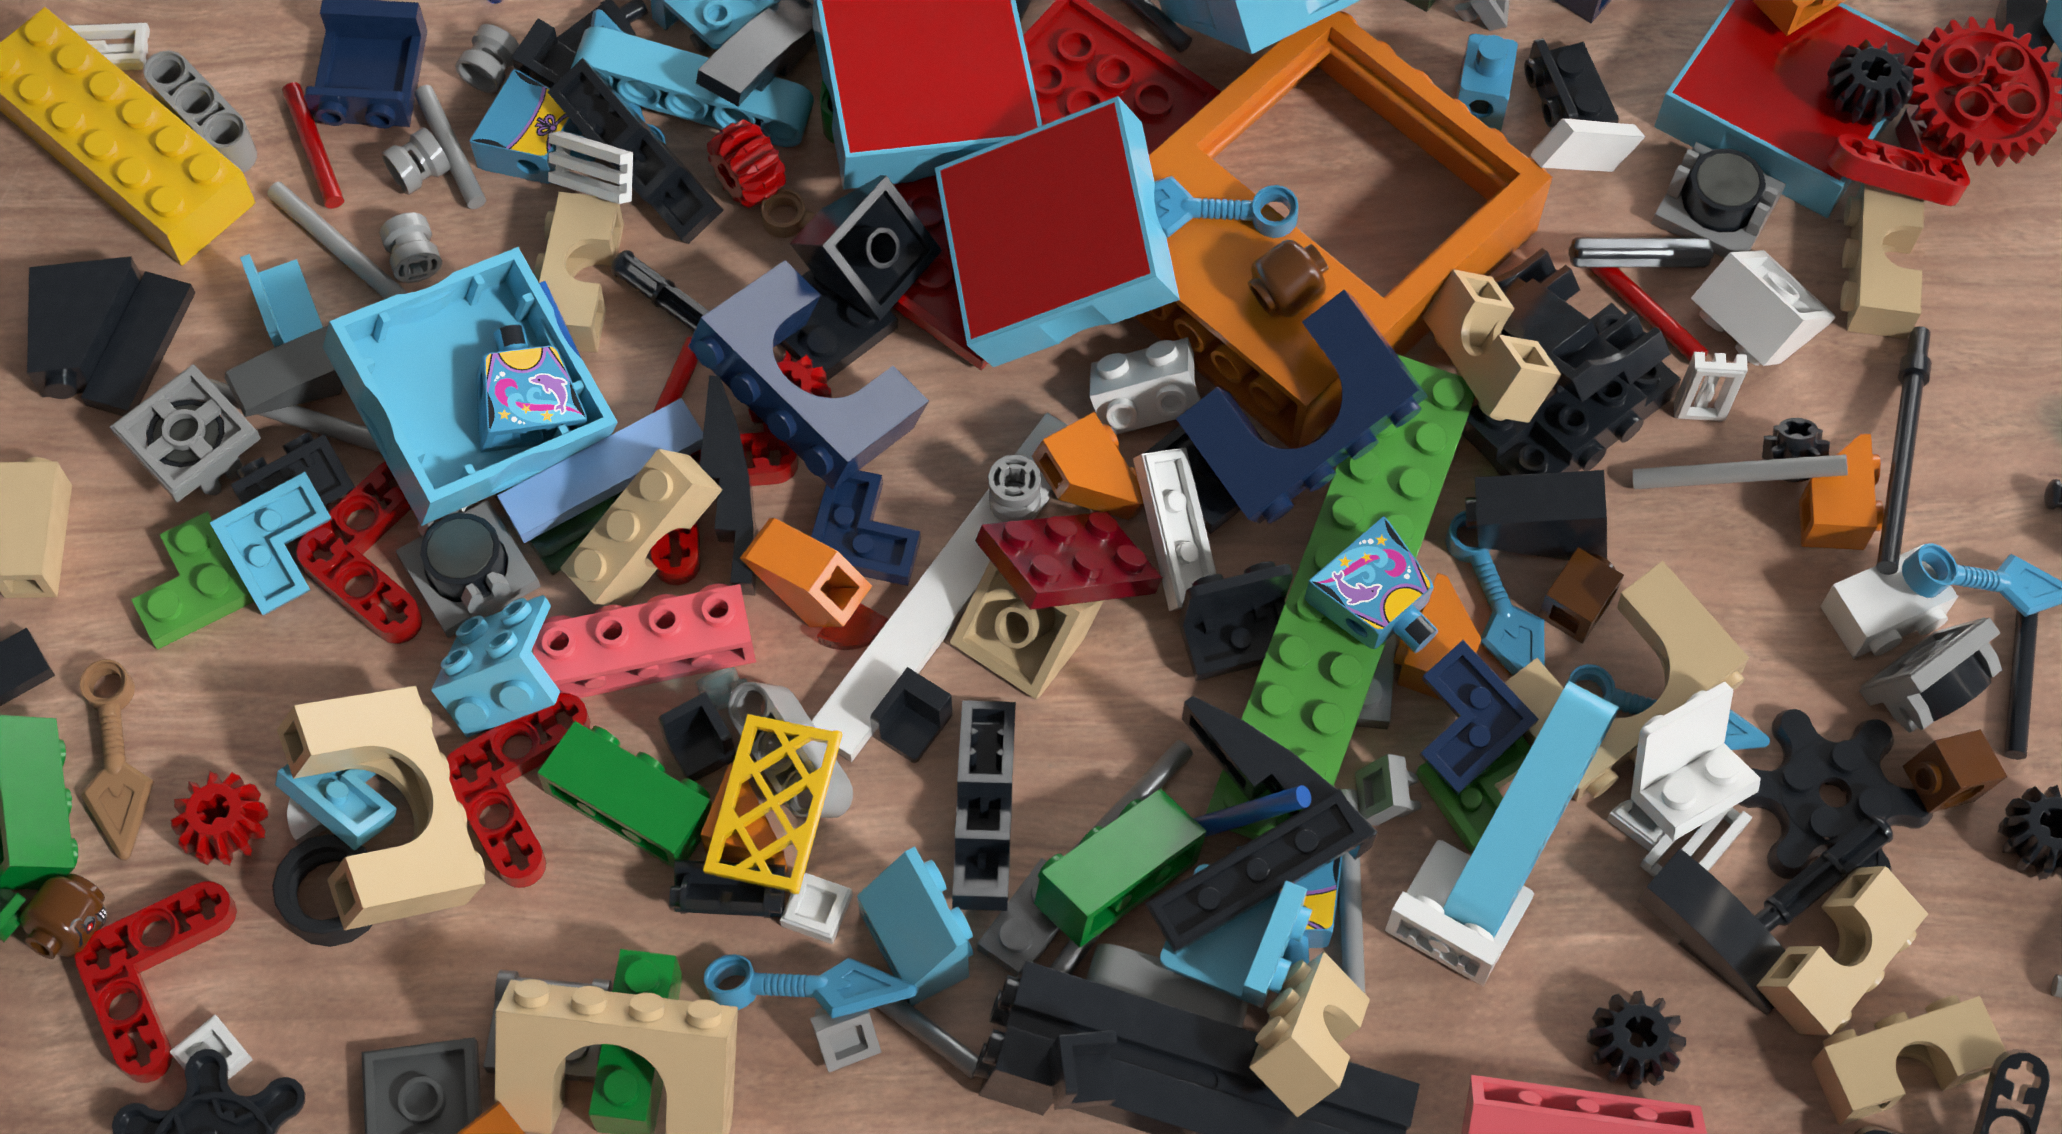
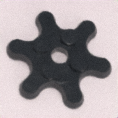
M1798 709L1784 710L1772 722L1773 736L1783 750L1782 764L1772 771L1751 768L1761 778L1759 790L1754 795L1738 803L1740 806L1747 808L1766 809L1779 820L1781 835L1778 841L1771 846L1767 859L1770 869L1777 876L1784 879H1793L1808 867L1813 858L1829 850L1871 814L1882 817L1890 827L1904 826L1911 829H1919L1926 826L1933 817V813L1928 814L1915 789L1894 785L1889 782L1881 770V761L1890 752L1894 744L1892 730L1886 722L1879 719L1863 721L1855 728L1849 740L1838 743L1826 740L1819 735L1812 725L1809 716ZM1825 783V785L1836 786L1841 791L1846 790V805L1837 808L1826 804L1819 794L1821 785ZM1882 848L1858 867L1886 866L1892 872L1889 859Z
M203 1049L193 1054L185 1065L184 1074L187 1081V1091L183 1100L176 1107L170 1110L157 1111L141 1103L127 1104L119 1109L114 1116L112 1130L113 1134H277L282 1125L303 1109L306 1102V1093L303 1086L297 1080L282 1077L270 1082L264 1090L256 1095H238L231 1090L228 1084L229 1067L225 1057L214 1049Z

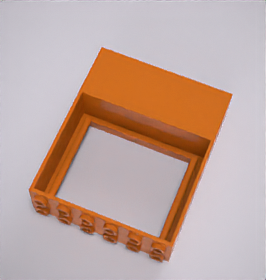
M1340 11L1278 42L1149 155L1154 181L1173 176L1194 198H1207L1208 200L1210 198L1214 200L1233 199L1234 201L1253 200L1256 194L1213 159L1313 70L1319 67L1488 200L1384 298L1297 227L1284 237L1271 238L1259 233L1254 227L1253 221H1243L1241 219L1222 220L1221 218L1202 219L1201 217L1200 219L1192 218L1167 238L1180 300L1136 315L1134 318L1161 340L1176 341L1188 337L1194 352V368L1216 387L1229 392L1242 409L1290 449L1309 445L1337 419L1342 404V385L1337 370L1302 321L1345 289L1357 300L1395 353L1404 356L1431 331L1422 316L1453 269L1489 276L1537 231L1553 178L1533 158L1525 156L1512 146L1499 130L1489 128L1471 114L1463 102L1448 96L1432 83L1427 74L1419 69L1412 68L1399 58L1386 42L1376 40L1363 30L1350 14ZM1268 204L1264 205L1260 211L1263 217L1269 221L1275 222L1285 219ZM1284 240H1294L1303 248L1312 244L1323 256L1329 270L1322 274L1326 283L1325 294L1291 318L1283 317L1278 313L1270 316L1256 300L1248 285V281L1253 278L1251 272L1253 262Z

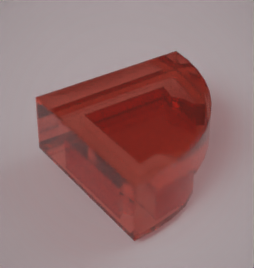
M860 603L844 627H823L817 635V640L819 644L836 650L863 648L871 644L889 619Z

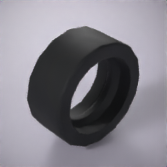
M326 834L308 838L287 853L277 867L272 888L275 906L294 934L310 944L332 947L350 943L370 930L372 925L344 930L339 916L326 920L313 919L302 911L298 905L297 898L299 885L309 872L322 864L335 861L342 862L347 856L367 853L368 851L365 847L360 846L354 851L338 836Z

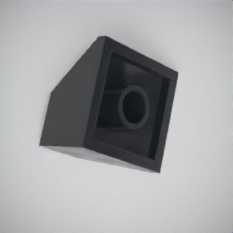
M880 175L822 208L789 243L818 281L874 320H881L942 252V249L887 175Z

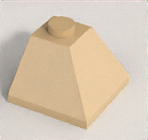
M990 561L956 628L950 644L1032 698L1037 699L1043 694L1083 642L1103 601L1030 610Z

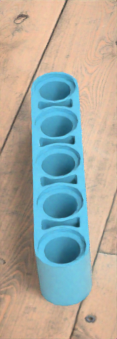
M598 26L589 27L585 30L571 66L572 68L584 58L625 102L718 129H723L731 123L735 124L745 119L751 124L758 125L762 133L770 137L771 144L782 147H794L800 144L814 103V97L807 88L795 82L775 77L762 92L754 89L737 107L696 84L698 69L709 57Z
M1570 681L1567 683L1443 907L1446 916L1462 925L1465 923L1478 925L1488 931L1493 938L1496 936L1610 729L1619 710L1618 706Z

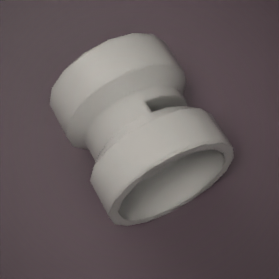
M483 24L480 25L471 40L473 47L462 53L455 67L460 77L469 85L483 92L494 93L498 91L506 77L504 70L507 67L513 66L511 57L520 44L512 35L500 27Z
M424 127L411 134L410 141L405 145H393L381 152L383 161L390 174L407 195L420 189L422 181L430 176L439 177L451 169L441 146L430 131Z
M403 213L392 217L381 226L379 234L385 250L391 253L389 262L397 280L406 283L419 282L428 279L439 271L442 260L437 246L430 242L432 232L425 216L419 213Z
M1007 455L997 460L991 467L988 475L989 504L992 513L1002 522L1032 519L1038 513L1041 504L1040 470L1032 460L1021 455Z

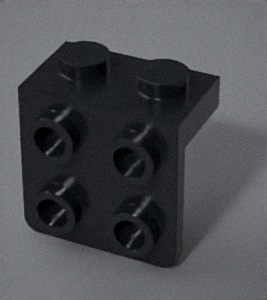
M1266 561L1245 569L1244 574L1225 579L1221 574L1204 576L1194 581L1192 587L1186 590L1178 624L1195 681L1262 665L1283 611L1285 598L1293 578L1289 564L1276 566L1274 562Z

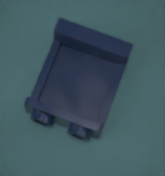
M322 0L320 16L326 32L315 86H307L304 94L314 121L331 126L362 124L382 129L392 126L410 127L415 103L414 93L418 86L428 32L419 3L382 0Z

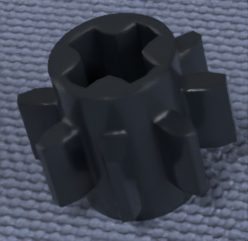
M1804 418L1785 419L1779 425L1773 427V436H1764L1762 459L1829 456L1830 441L1822 440L1823 430L1818 429L1817 425L1810 420ZM1810 478L1786 479L1785 481L1803 482Z

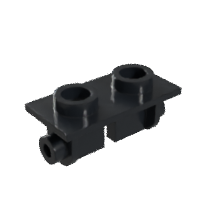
M674 861V886L671 885L669 906L674 908V912H680V914L702 913L761 916L764 918L782 917L785 910V890L705 874L703 871L705 861ZM720 862L722 864L736 866L739 864L733 862ZM767 864L772 874L785 877V865ZM758 865L751 869L761 872Z

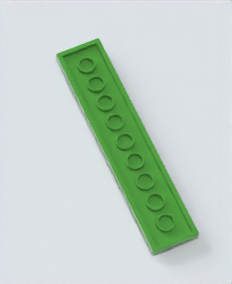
M1398 355V357L1428 397L1419 403V406L1422 408L1421 411L1409 422L1398 428L1391 424L1376 436L1379 441L1378 444L1368 453L1356 460L1349 456L1337 465L1336 475L1329 486L1241 719L1293 752L1332 786H1334L1386 641L1376 649L1368 648L1311 606L1304 599L1308 582L1383 516L1391 523L1415 559L1417 558L1475 399L1474 393L1462 376ZM1223 769L1206 814L1249 801ZM1267 789L1255 799L1271 795V793ZM1288 813L1229 831L1255 839L1289 819L1290 815Z

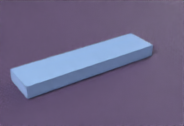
M680 398L497 496L523 543H526L625 490L658 449L687 455L702 449L703 431L683 399Z

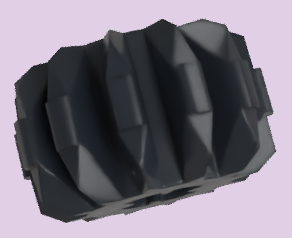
M1867 39L1858 48L1847 45L1841 51L1839 58H1836L1835 62L1831 63L1827 73L1826 98L1836 101L1835 113L1848 111L1851 113L1852 124L1862 117L1866 118L1872 127L1880 122L1882 118L1892 121L1894 117L1898 116L1901 108L1908 104L1913 93L1911 82L1914 78V68L1904 65L1905 52L1892 55L1888 52L1887 42L1879 48H1874Z
M2058 785L2049 787L2044 794L2034 786L2024 792L2021 796L2022 799H2012L2005 808L2007 817L2000 822L1998 832L2009 839L2003 844L2002 853H2017L2019 855L2017 871L2025 870L2029 865L2035 866L2038 880L2047 879L2053 872L2062 879V797Z
M1641 990L1633 993L1629 1003L1619 993L1613 995L1608 1002L1609 1009L1598 1008L1592 1019L1597 1027L1591 1028L1587 1033V1042L1600 1047L1591 1057L1593 1064L1602 1065L1609 1062L1612 1066L1607 1074L1609 1082H1615L1621 1073L1627 1074V1083L1631 1090L1639 1088L1643 1077L1653 1086L1661 1084L1665 1078L1664 1071L1675 1072L1681 1061L1676 1052L1682 1051L1686 1046V1038L1673 1032L1681 1023L1680 1015L1664 1017L1661 1014L1665 1007L1664 998L1656 999L1650 1007L1645 1004V997ZM1633 1032L1644 1038L1639 1048L1629 1042Z

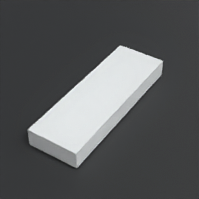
M1561 119L1534 148L1531 156L1541 168L1613 172L1645 136L1633 124Z
M1186 447L1145 453L1133 458L1160 574L1163 577L1162 583L1169 611L1182 609L1186 590L1192 587L1194 581L1204 576L1216 574Z

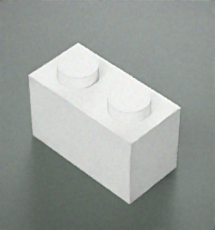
M1923 545L1900 555L1899 568L1895 574H1882L1874 566L1835 583L1831 587L1820 607L1853 659L1870 651L1875 656L1882 655L1898 646L1903 640L1902 637L1918 631L1920 635L1929 634L1948 621L1946 614L1958 598L1952 586L1950 585L1934 598H1926L1914 592L1905 582L1902 574L1904 560ZM1922 561V565L1926 572L1932 578L1938 580V576L1934 569L1929 564Z

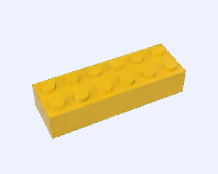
M46 7L0 42V112L181 266L187 263L256 204L242 170Z

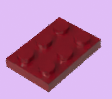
M1108 512L982 524L975 539L978 546L1030 610L1156 594L1163 579L1147 560L1145 554L1136 547Z

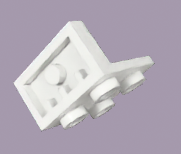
M1726 682L1708 691L1702 690L1695 693L1684 705L1666 715H1656L1648 720L1640 730L1631 799L1673 841L1754 795L1759 790L1761 778L1724 743L1733 689Z
M1438 840L1406 893L1403 891L1397 900L1385 931L1484 986L1528 908L1534 892L1523 885L1494 938L1488 931L1472 923L1462 925L1446 916L1443 907L1471 856L1443 840Z

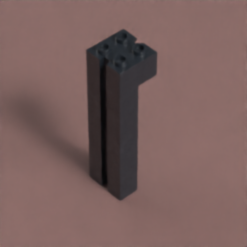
M1025 961L1016 977L1007 975L1003 989L998 990L989 1022L997 1024L998 1028L997 1030L992 1029L988 1042L983 1043L974 1076L983 1078L978 1096L1043 1116L1053 1103L1047 1051L1059 1035L1116 1031L1117 1044L1110 1052L1116 1100L1112 1105L1069 1109L1150 1134H1406V1131L1411 1127L1420 1086L1419 1083L1348 1062L1340 1087L1297 1117L1249 1068L1258 1047V1043L1255 1041L1258 1033L1029 961Z

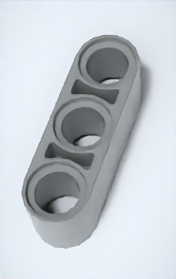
M169 50L160 51L152 55L146 61L143 72L154 98L242 170L243 173L248 171L256 162L257 149L242 116L184 56Z
M745 682L734 689L728 702L729 716L740 735H742L747 714L815 727L795 695L788 688L781 685ZM763 700H764V701H765V711H764V714L762 715V714H761V705H762V702H763ZM757 730L751 752L758 761L783 745L775 733ZM786 735V737L788 738L789 741H791L792 739L796 738V737H792V736H787V735ZM810 741L796 750L797 755L809 774L821 767L827 747L826 743ZM789 756L763 770L777 793L802 779ZM835 760L820 818H838L845 814L853 799L851 782L837 760ZM807 788L784 804L794 815L807 817L813 795L809 788Z
M1099 944L1096 946L1086 980L1240 1028L1243 1027L1249 1005L1248 1002L1165 969L1161 965L1159 957L1113 944Z

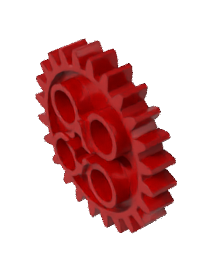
M1969 16L1962 27L1954 19L1950 20L1944 30L1935 27L1927 39H1922L1906 65L1914 68V78L1911 82L1913 93L1908 104L1919 105L1911 116L1912 121L1926 120L1928 126L1922 133L1924 137L1937 133L1942 137L1938 144L1939 150H1943L1952 144L1956 146V159L1961 160L1967 152H1971L1974 155L1977 166H1981L1988 155L1991 156L1996 167H2001L2008 157L2018 164L2027 153L2031 156L2036 155L2044 144L2046 145L2057 132L2056 128L2062 121V112L2060 111L2062 109V94L2058 93L2062 89V78L2051 77L2059 64L2057 62H2043L2041 57L2047 48L2041 46L2032 50L2028 46L2031 34L2027 33L2017 39L2013 36L2014 27L2011 23L2003 31L1996 30L1994 19L1990 17L1982 28H1979L1973 16Z

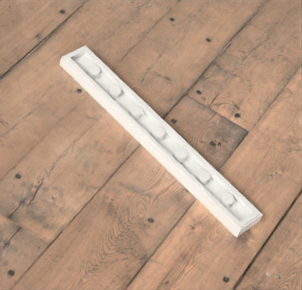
M1046 413L1015 455L1025 456L1035 463L1032 455L1041 441L1069 425ZM1041 471V504L1038 513L1032 519L1036 518L1054 494ZM989 489L812 720L816 728L842 732L843 735L838 754L850 762L855 759L872 736L870 723L872 712L904 670L909 667L919 673L964 614L990 562V559L978 546L975 539L982 524L1002 522L994 516L990 509Z

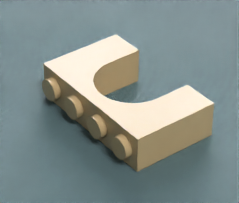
M32 457L24 462H0V592L4 598L58 597L72 484L57 461Z
M1661 561L1622 591L1617 605L1620 613L1658 656L1664 671V692L1645 711L1630 717L1614 719L1572 796L1576 802L1587 793H1590L1593 798L1600 796L1619 779L1615 771L1630 760L1635 764L1639 733L1648 720L1656 715H1666L1677 709L1699 691H1708L1723 682H1726L1734 691L1745 680L1741 673H1743L1748 662V655L1664 561ZM1538 658L1504 682L1539 718L1538 722L1523 735L1530 747H1532L1564 689Z
M416 686L294 705L277 728L293 779L348 769L370 771L392 782L405 796L412 810L414 835L410 843L347 856L327 879L344 930L466 905L486 883L483 859L477 851H474L467 831L465 809L456 800L449 780L450 769L445 755L439 752L432 732L433 723L430 710L426 705L422 704Z
M537 979L510 980L496 1009L495 1103L499 1101L523 1131L552 1134L565 1103L566 1057L575 1050L588 1045L611 1044L638 1053L649 1061L660 1074L667 1096L665 1134H729L733 1118L738 1007L719 1005L711 1000L692 1002L667 999L653 993L634 995L609 992L595 986L575 988L550 985Z

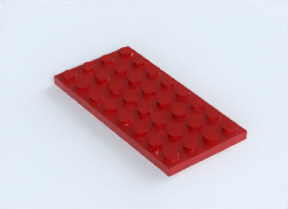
M1055 0L1023 35L1042 125L1119 96L1142 122L1148 154L1150 155L1222 92L1087 0ZM935 175L914 182L893 184L942 249V252L895 303L893 308L982 371L988 363L969 348L966 342L937 177Z

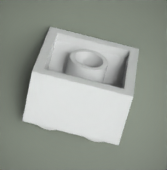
M1764 250L1730 252L1691 297L1702 308L1699 312L1701 318L1715 330L1720 332L1725 330L1738 342L1735 346L1738 353L1747 355V361L1756 366H1759L1760 363L1763 366L1781 364L1836 318L1826 306Z

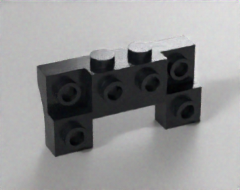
M1543 248L1511 271L1493 277L1515 308L1506 321L1501 335L1539 342L1561 373L1560 378L1552 388L1557 393H1561L1566 389L1583 402L1616 376L1631 385L1671 354L1662 331L1654 327L1646 333L1637 314L1633 311H1629L1598 335L1592 320L1566 302L1580 291L1572 269L1567 265H1564L1559 270L1555 269L1548 251Z
M1610 303L1590 318V320H1592L1599 335L1625 314L1613 303ZM1661 361L1631 385L1616 376L1583 402L1564 389L1561 393H1555L1542 403L1529 423L1509 419L1503 421L1492 419L1477 404L1470 410L1462 435L1491 463L1500 476L1575 472L1581 469L1589 471L1603 459L1610 446L1618 440L1622 443L1630 440L1641 429L1646 418L1677 395L1681 378Z

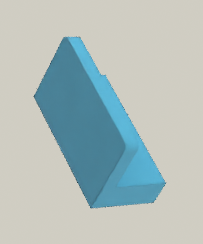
M250 254L240 257L274 347L323 327L297 259L258 273Z

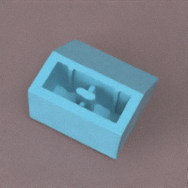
M916 847L901 854L857 895L860 915L892 975L914 984L917 988V994L906 999L912 1006L968 978V957L974 955L968 940L973 935L965 916L959 907H955L952 910L949 909L942 893L947 888L938 867L932 859L924 863Z

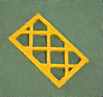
M747 714L703 868L705 874L799 894L842 739V732ZM757 730L775 733L783 746L754 763L750 753ZM786 735H787V736L796 737V738H794V739H792L791 741H789L788 738L786 737ZM810 741L826 743L827 747L821 767L809 774L797 755L796 750ZM789 755L802 779L774 796L760 772ZM754 777L767 801L743 816L738 817L735 812V806L741 785ZM809 788L813 798L807 820L804 824L794 829L780 805ZM773 810L787 834L759 851L745 827ZM738 832L752 856L736 866L720 863L726 839ZM793 843L798 852L791 878L772 874L765 860ZM758 865L761 872L751 869Z

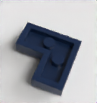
M858 470L833 490L826 484L811 537L837 550L863 577L908 586L921 542V535L918 530L873 521L883 487L882 475Z
M1464 640L1457 644L1422 677V680L1449 707L1458 719L1420 753V757L1456 795H1459L1539 720Z

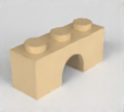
M1862 183L1856 197L1849 196L1845 206L1844 225L1851 226V238H1847L1844 245L1842 267L1849 268V281H1845L1842 288L1840 309L1841 311H1848L1847 331L1908 339L1921 315L1922 270L1897 266L1887 258L1885 252L1911 253L1924 228V200Z
M559 192L555 211L548 210L546 214L544 234L548 243L546 253H539L537 256L535 277L538 283L546 281L577 350L598 353L606 314V305L600 283L582 282L574 279L579 271L588 266H611L614 258L618 255L624 227L620 204L592 195Z
M1453 269L1422 318L1435 335V342L1445 350L1457 368V375L1464 378L1478 399L1480 409L1487 416L1498 421L1509 419L1529 423L1560 378L1561 373L1538 341L1501 335L1506 321L1515 308L1493 277Z
M658 449L560 569L593 604L621 605L626 607L657 570V567L647 558L654 544L674 529H691L723 489L690 455Z
M1886 866L1856 868L1847 875L1822 905V908L1835 922L1839 931V948L1833 959L1821 946H1789L1756 986L1798 1034L1832 1035L1846 1026L1852 1017L1851 1010L1865 993L1873 990L1882 981L1885 975L1883 970L1893 957L1905 950L1915 940L1917 935L1915 930L1928 913Z
M1322 952L1308 964L1303 960L1297 961L1289 968L1279 995L1271 1002L1267 1009L1270 1017L1267 1024L1255 1038L1258 1047L1249 1068L1297 1117L1340 1087L1350 1056L1338 1043L1361 1027L1370 999L1325 952Z
M1957 995L1948 996L1928 1005L1925 1008L1926 1014L1909 1019L1906 1012H1900L1875 1023L1874 1027L1876 1030L1857 1036L1854 1029H1849L1826 1038L1823 1041L1824 1048L1814 1058L1811 1065L1838 1125L1840 1126L1891 1109L1906 1094L1896 1072V1059L1900 1057H1911L1925 1063L1935 1075L1942 1091L1989 1076L1996 1058L2003 1052H2006V1049L1981 997L1977 996L1960 1002Z

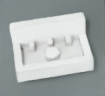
M1189 338L1176 341L1162 340L1146 349L1127 354H1110L1100 361L1091 363L1090 399L1101 423L1110 426L1115 435L1174 420L1201 400L1194 382V352Z

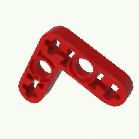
M1917 105L1909 106L1895 127V133L1901 148L1847 133L1841 134L1827 156V162L1830 167L1848 179L1945 206H1955L1970 184V177L1962 159H1956V146L1950 144L1945 149L1939 150L1938 144L1942 137L1937 133L1924 137L1922 133L1928 126L1927 121H1912L1911 116L1918 108Z
M771 432L740 434L744 453L752 451L754 468H748L752 486L784 483L795 475L799 464L798 455L784 441L776 438ZM701 449L690 455L693 460V456L699 455L700 461ZM770 451H780L779 465H770L768 460ZM699 519L691 529L677 528L668 532L651 548L652 561L657 567L655 572L661 581L669 585H682L690 582L698 574L701 565ZM670 538H679L683 558H681L680 566L678 567L670 566L669 559L672 556Z
M384 461L328 512L332 520L309 531L302 537L296 552L298 560L309 578L381 639L388 643L401 644L413 639L421 629L423 620L419 607L407 591L363 555L412 509L400 488L395 486L390 489L388 483L394 479V476L386 461ZM373 495H377L381 502L385 500L388 507L382 509L380 503ZM368 509L374 512L373 522L365 529L355 530L347 526L349 516L356 510ZM336 530H339L344 539L349 542L347 545L344 544L341 537L338 540L336 539L334 534ZM318 549L324 552L331 551L333 557L327 562L322 558L315 560L313 553ZM366 575L374 580L371 590L363 596L354 597L345 592L347 583L355 576ZM383 598L386 605L395 613L400 614L404 612L407 619L400 624L395 620L388 621L385 612L378 606Z
M560 693L555 705L487 731L458 747L446 758L450 769L449 780L456 800L463 805L468 823L500 878L514 888H525L534 885L540 880L546 870V858L538 839L506 787V784L545 763L568 731V729L565 730L561 724L557 723L556 715L565 711L569 717L573 716V723L576 721L590 729L591 721L584 702L579 697L570 693ZM538 723L541 724L543 732H546L549 740L542 744L537 729L534 727ZM524 735L532 740V747L524 757L518 759L509 758L502 753L503 745L510 737ZM491 749L497 763L501 767L494 771L486 755V752ZM470 764L474 770L477 769L478 779L471 783L465 777H462L460 770L461 767ZM501 804L509 809V817L501 827L488 829L480 824V815L488 806ZM512 837L524 856L529 855L527 857L529 866L521 871L516 865H511L513 863L512 858L504 842Z
M204 881L196 883L95 931L84 949L75 953L77 969L113 1057L120 1069L136 1082L149 1083L158 1080L166 1074L173 1055L169 1052L172 1050L140 973L221 935L231 927L237 913L236 904L226 889L216 882ZM211 898L216 904L214 907L216 916L206 920L200 914L203 911L201 903ZM179 911L187 918L185 921L191 927L186 932H184V927L174 915ZM156 921L170 923L171 932L166 942L156 947H148L143 944L142 935L148 925ZM126 936L129 937L130 943L138 952L134 957L126 950L128 946L122 940ZM107 948L112 954L109 957L111 965L102 970L95 964L99 961L97 952ZM124 993L137 995L138 1006L133 1015L123 1020H115L110 1017V1004L114 998ZM138 1031L142 1040L151 1049H154L149 1053L150 1063L141 1066L136 1060H133L138 1056V1050L134 1040L128 1034Z

